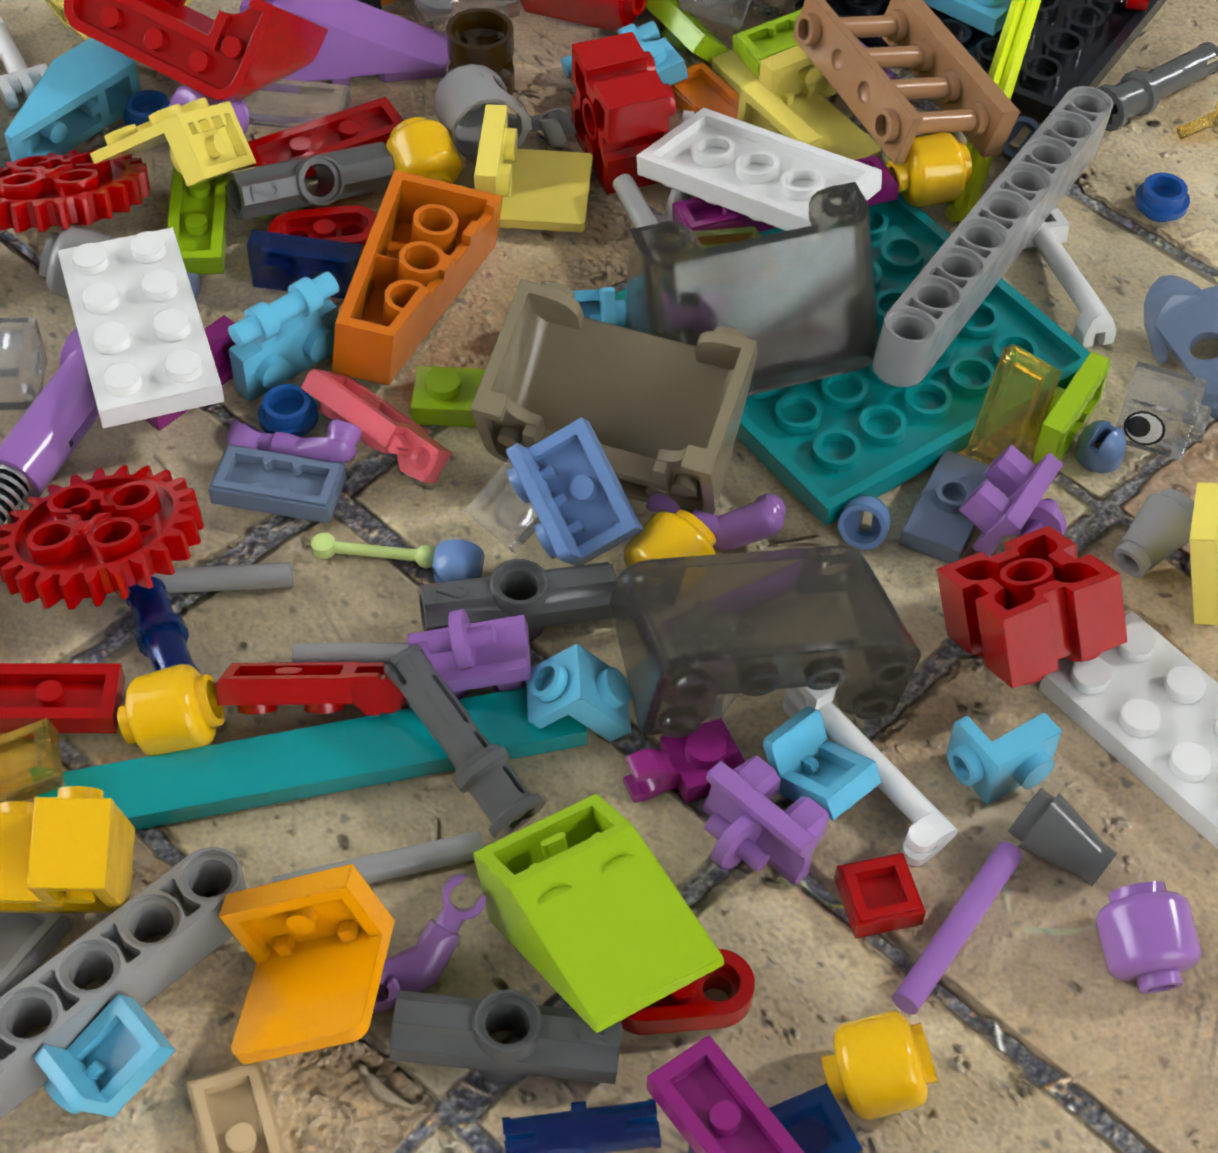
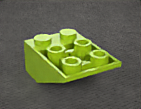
M597 793L473 852L482 893L485 892L486 894L485 905L489 921L596 1033L724 966L722 954L636 828Z

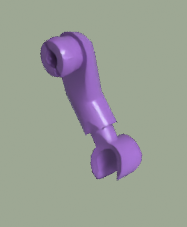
M234 418L227 434V441L230 445L342 464L353 460L358 452L355 446L361 438L359 427L338 419H333L329 423L326 437L303 438L284 432H275V434L264 433L252 425L241 423Z
M661 493L651 495L646 504L647 510L651 512L666 511L675 514L680 510V507L672 498ZM763 494L757 497L754 503L720 516L695 509L693 513H689L700 519L716 538L714 548L729 551L776 535L783 527L786 508L783 500L777 495Z
M454 874L447 879L441 894L444 906L436 920H429L416 945L385 960L373 1012L382 1013L395 1008L399 990L422 993L438 982L461 939L458 931L466 919L479 915L485 907V892L480 894L475 902L467 908H458L450 901V892L467 877L466 874Z

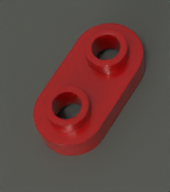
M360 205L316 208L283 213L277 216L268 228L271 252L279 261L297 266L360 259L377 214L373 210Z
M718 948L723 956L724 966L656 1001V1004L652 1007L643 1008L621 1021L622 1028L637 1035H654L731 1027L743 1020L752 1006L755 989L753 971L740 955ZM710 989H719L724 991L728 998L724 1001L716 1002L708 999L704 993Z

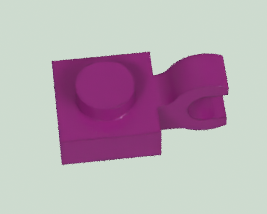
M718 718L660 736L658 750L652 748L642 749L626 756V763L632 774L624 776L623 783L633 803L650 800L659 794L677 788L684 803L688 804L708 797L711 783L706 780L707 772L720 761L734 770L743 764L745 760L722 718Z

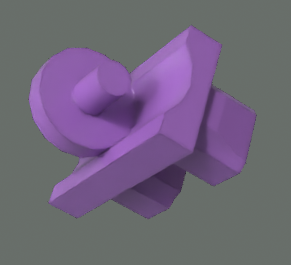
M1012 444L998 455L983 474L987 479L973 490L958 510L982 531L972 548L978 553L982 551L987 556H990L1004 535L1016 534L1020 537L1048 525L1064 535L1067 523L1064 515L1059 510L1058 503L1050 498L1041 499L1063 466V463L1049 452L1037 464H1034Z
M461 609L449 612V627L408 634V647L416 644L420 645L427 658L433 664L434 669L458 699L466 696L467 690L491 686L492 690L502 692L526 687V680H531L529 633L524 615L470 624L467 612Z
M758 755L747 760L734 770L720 761L708 771L706 780L711 783V789L704 802L703 811L711 817L706 822L704 829L718 840L712 851V862L724 871L732 869L741 861H744L756 872L760 871L766 864H769L796 886L809 874L813 850L827 832L830 817L828 811L810 797L803 796L785 812L780 809L771 799L779 793L781 779L777 775L776 770Z

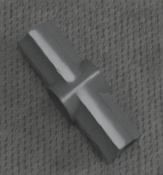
M375 142L311 156H295L286 161L227 172L225 190L228 204L232 208L236 219L246 220L311 205H328L339 199L386 190L395 167L393 156L387 150L385 143ZM310 167L316 171L318 176V185L312 194L308 192L304 184V176Z
M512 559L497 566L489 577L419 585V604L423 631L449 627V612L461 609L467 612L470 624L524 615L528 625L530 642L539 637L545 627L618 618L619 614L617 579L613 564L608 562L544 570L537 563L527 559Z
M513 989L498 990L487 995L484 999L399 990L392 1022L390 1060L477 1069L488 1081L501 1085L515 1084L525 1079L528 1075L615 1084L622 1022L619 1021L596 1033L574 1009L540 1006L525 993ZM509 1030L516 1032L523 1039L515 1044H502L496 1042L490 1035L497 1031Z

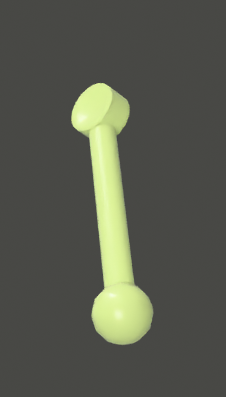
M329 533L316 534L311 540L312 553L318 559H328L336 553L415 561L420 567L425 569L432 568L435 547L429 544L422 545L418 549L340 542L335 541L334 536Z

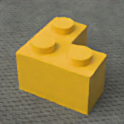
M67 786L58 789V797H35L34 803L24 801L0 803V913H112L130 900L135 827L112 798H104V791L98 788Z

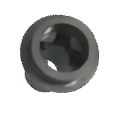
M1042 788L1038 790L1008 830L1010 834L1021 841V844L1018 846L1019 849L1082 878L1091 886L1094 885L1117 854V852L1101 840L1060 793L1053 797Z

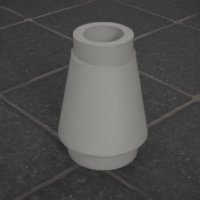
M1170 488L1162 490L1159 494L1149 495L1119 543V546L1113 552L1116 564L1130 576L1139 578L1189 543L1194 502L1184 493Z

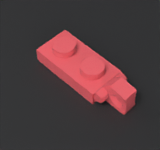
M318 369L309 370L301 389L320 401L317 409L322 414L332 420H342L359 427L362 431L360 440L369 447L385 454H397L401 472L422 482L436 483L438 481V477L452 452L429 437L427 429L348 375Z

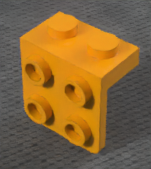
M348 864L226 894L219 918L256 962L231 1045V1052L242 1064H251L351 1043L361 1039L367 1033L370 1026L395 920L355 866Z

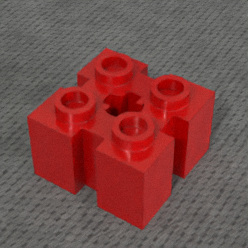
M633 32L572 44V81L576 86V95L571 96V119L577 130L574 136L582 151L592 154V169L606 195L616 193L613 188V182L622 174H630L638 188L657 184L658 182L638 175L636 155L669 133L670 116L675 115L676 102L671 86L668 83L663 84L658 76L652 54L649 51L644 52Z
M1049 525L1004 542L1005 552L989 557L981 551L936 569L947 635L972 656L976 654L984 657L985 667L1012 689L1021 685L1036 683L1043 679L1045 675L1058 671V660L1065 657L1075 662L1089 661L1097 658L1104 651L1128 642L1120 573L1092 554L1078 558L1076 544Z

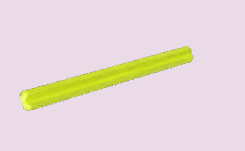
M1041 0L1011 1L988 73L990 78L1010 100ZM968 139L966 146L972 160V178L970 183L965 185L962 195L958 199L947 203L945 215L951 222L958 221L961 223L980 200L993 158L982 157Z

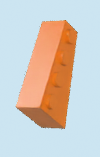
M394 170L335 322L332 372L390 385L496 246L503 196Z

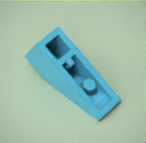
M93 38L87 39L54 59L4 133L11 161L14 162L28 156H46L51 152L63 155L122 118L127 100L133 94L141 91L136 62Z

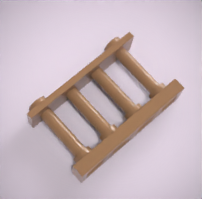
M805 0L801 13L796 20L792 37L895 165L904 164L917 134L961 131L982 157L1001 155L1020 111L923 0H890L884 15L839 17L825 0ZM882 37L889 47L864 48L857 38ZM908 68L915 78L890 79L883 69ZM934 99L942 110L917 112L909 100Z

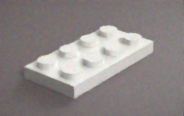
M704 107L636 155L637 173L640 176L661 183L665 187L674 188L701 198L710 204L719 205L746 215L752 220L795 234L799 238L809 239L814 242L821 239L879 192L882 185L881 169Z
M173 227L156 231H145L137 235L97 243H86L77 247L57 250L102 428L224 402L221 381Z
M1131 611L1125 616L1128 642L1104 651L1097 658L1089 661L1075 662L1065 658L1058 663V671L1045 675L1041 679L1039 690L1218 849V683L1136 613Z

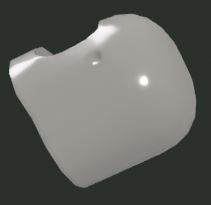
M477 64L460 66L446 74L438 84L434 95L435 113L439 122L448 129L460 155L473 161L477 160L486 104L507 105L517 111V121H515L513 128H517V149L524 143L528 132L532 130L531 117L519 99L507 93V87L501 77L488 67Z

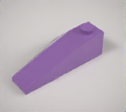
M242 0L240 13L250 8L248 6L250 0ZM264 0L297 16L304 17L328 29V32L312 63L261 90L284 93L302 91V82L332 80L333 88L350 86V78L376 75L378 79L385 83L446 76L450 60L447 53V38L444 33L357 0Z

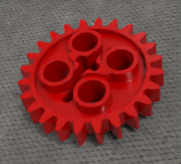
M98 149L78 154L77 150H71L65 155H57L51 152L46 156H28L14 162H5L6 168H0V231L13 228L16 233H21L29 228H37L38 232H44L52 226H59L62 230H66L71 224L92 225V223L102 219H112V212H130V206L142 205L143 198L150 196L149 190L151 189L146 163L142 162V158H132L131 154L94 164L90 153Z
M122 465L114 475L106 476L102 468L96 469L92 479L83 480L80 476L73 475L70 479V486L64 488L50 484L47 486L49 492L47 497L29 496L26 498L29 509L10 511L9 515L12 523L0 526V577L2 582L6 583L11 595L20 593L23 602L26 604L40 598L45 609H49L61 599H65L68 610H74L83 598H91L95 607L102 605L107 594L114 592L121 599H127L129 597V587L135 584L150 589L154 587L151 579L152 575L155 573L173 575L175 570L172 561L189 560L191 554L188 546L201 543L198 531L204 529V523L193 488L187 487L185 478L181 477L173 480L170 470L166 469L153 476L151 467L147 465L135 474H130L128 466Z

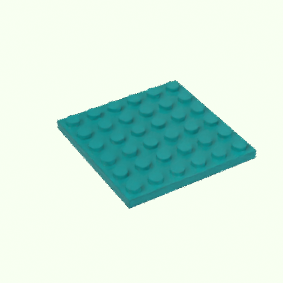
M898 193V199L856 209L817 242L799 238L793 233L775 228L729 239L681 262L694 285L692 292L683 298L673 296L661 272L615 294V300L624 299L628 329L692 346L697 345L700 334L706 331L679 334L643 316L640 313V306L646 293L651 289H656L684 304H697L700 292L709 288L719 290L728 296L730 305L725 312L727 320L720 327H731L743 332L749 339L756 340L758 347V356L736 437L825 526L838 520L846 504L856 497L864 495L877 498L936 465L943 453L949 450L957 453L1045 404L1056 387L1067 388L1090 354L1086 348L1001 277L921 382L910 387H897L887 384L878 378L872 364L887 312L951 235L919 207H914L907 203L901 193Z

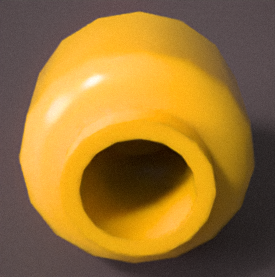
M413 117L402 121L392 130L386 148L393 156L395 170L451 184L457 181L463 169L462 159L448 129L443 124L424 117Z
M947 132L915 136L904 164L895 165L892 161L887 163V169L898 181V193H901L906 202L911 206L919 208L949 203L958 199L962 195L965 185L970 183L973 171L972 160L967 146L962 142H958L952 134Z
M680 509L675 514L666 511L658 512L651 516L644 524V530L635 535L624 548V562L631 573L626 581L638 596L651 604H656L660 598L673 604L684 603L716 567L717 555L713 548L716 544V538L700 519L685 510Z
M179 664L134 678L126 690L125 705L118 708L117 719L125 741L129 745L138 744L144 754L153 756L210 745L216 735L217 726L223 725L225 721L224 706H217L216 682L209 674L201 675L189 664Z
M897 1010L885 1011L838 1025L833 1035L835 1053L821 1057L833 1101L848 1098L853 1112L864 1121L886 1117L923 1106L928 1098V1085L939 1082L922 1023L910 1025L907 1017Z

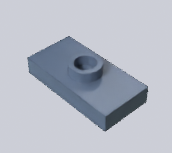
M228 444L208 489L212 504L330 524L347 480L346 466L342 463Z
M950 450L943 453L902 529L899 545L949 564L960 560L977 526L958 510L973 490L987 479L983 474L989 465Z

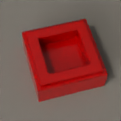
M903 852L836 866L834 880L855 939L923 925L926 911Z

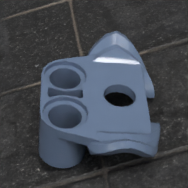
M1174 275L1161 276L1152 284L1144 302V327L1152 354L1156 362L1162 364L1169 359L1170 350L1195 383L1181 391V395L1186 403L1198 406L1213 419H1218V357L1210 360H1201L1191 354V349L1199 341L1205 339L1218 340V286L1201 290L1198 286L1184 278Z

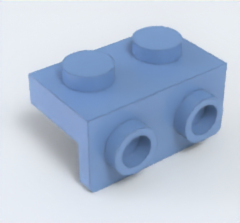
M581 417L529 448L516 443L506 449V453L513 465V468L507 471L511 485L524 503L531 502L540 520V523L534 526L537 538L551 558L558 557L561 561L575 566L584 565L644 530L590 422Z

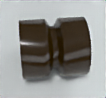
M472 8L455 14L449 19L446 26L447 53L451 61L448 66V73L457 67L468 64L486 66L501 77L507 87V93L512 95L515 89V70L513 65L514 28L512 21L505 14L488 8Z

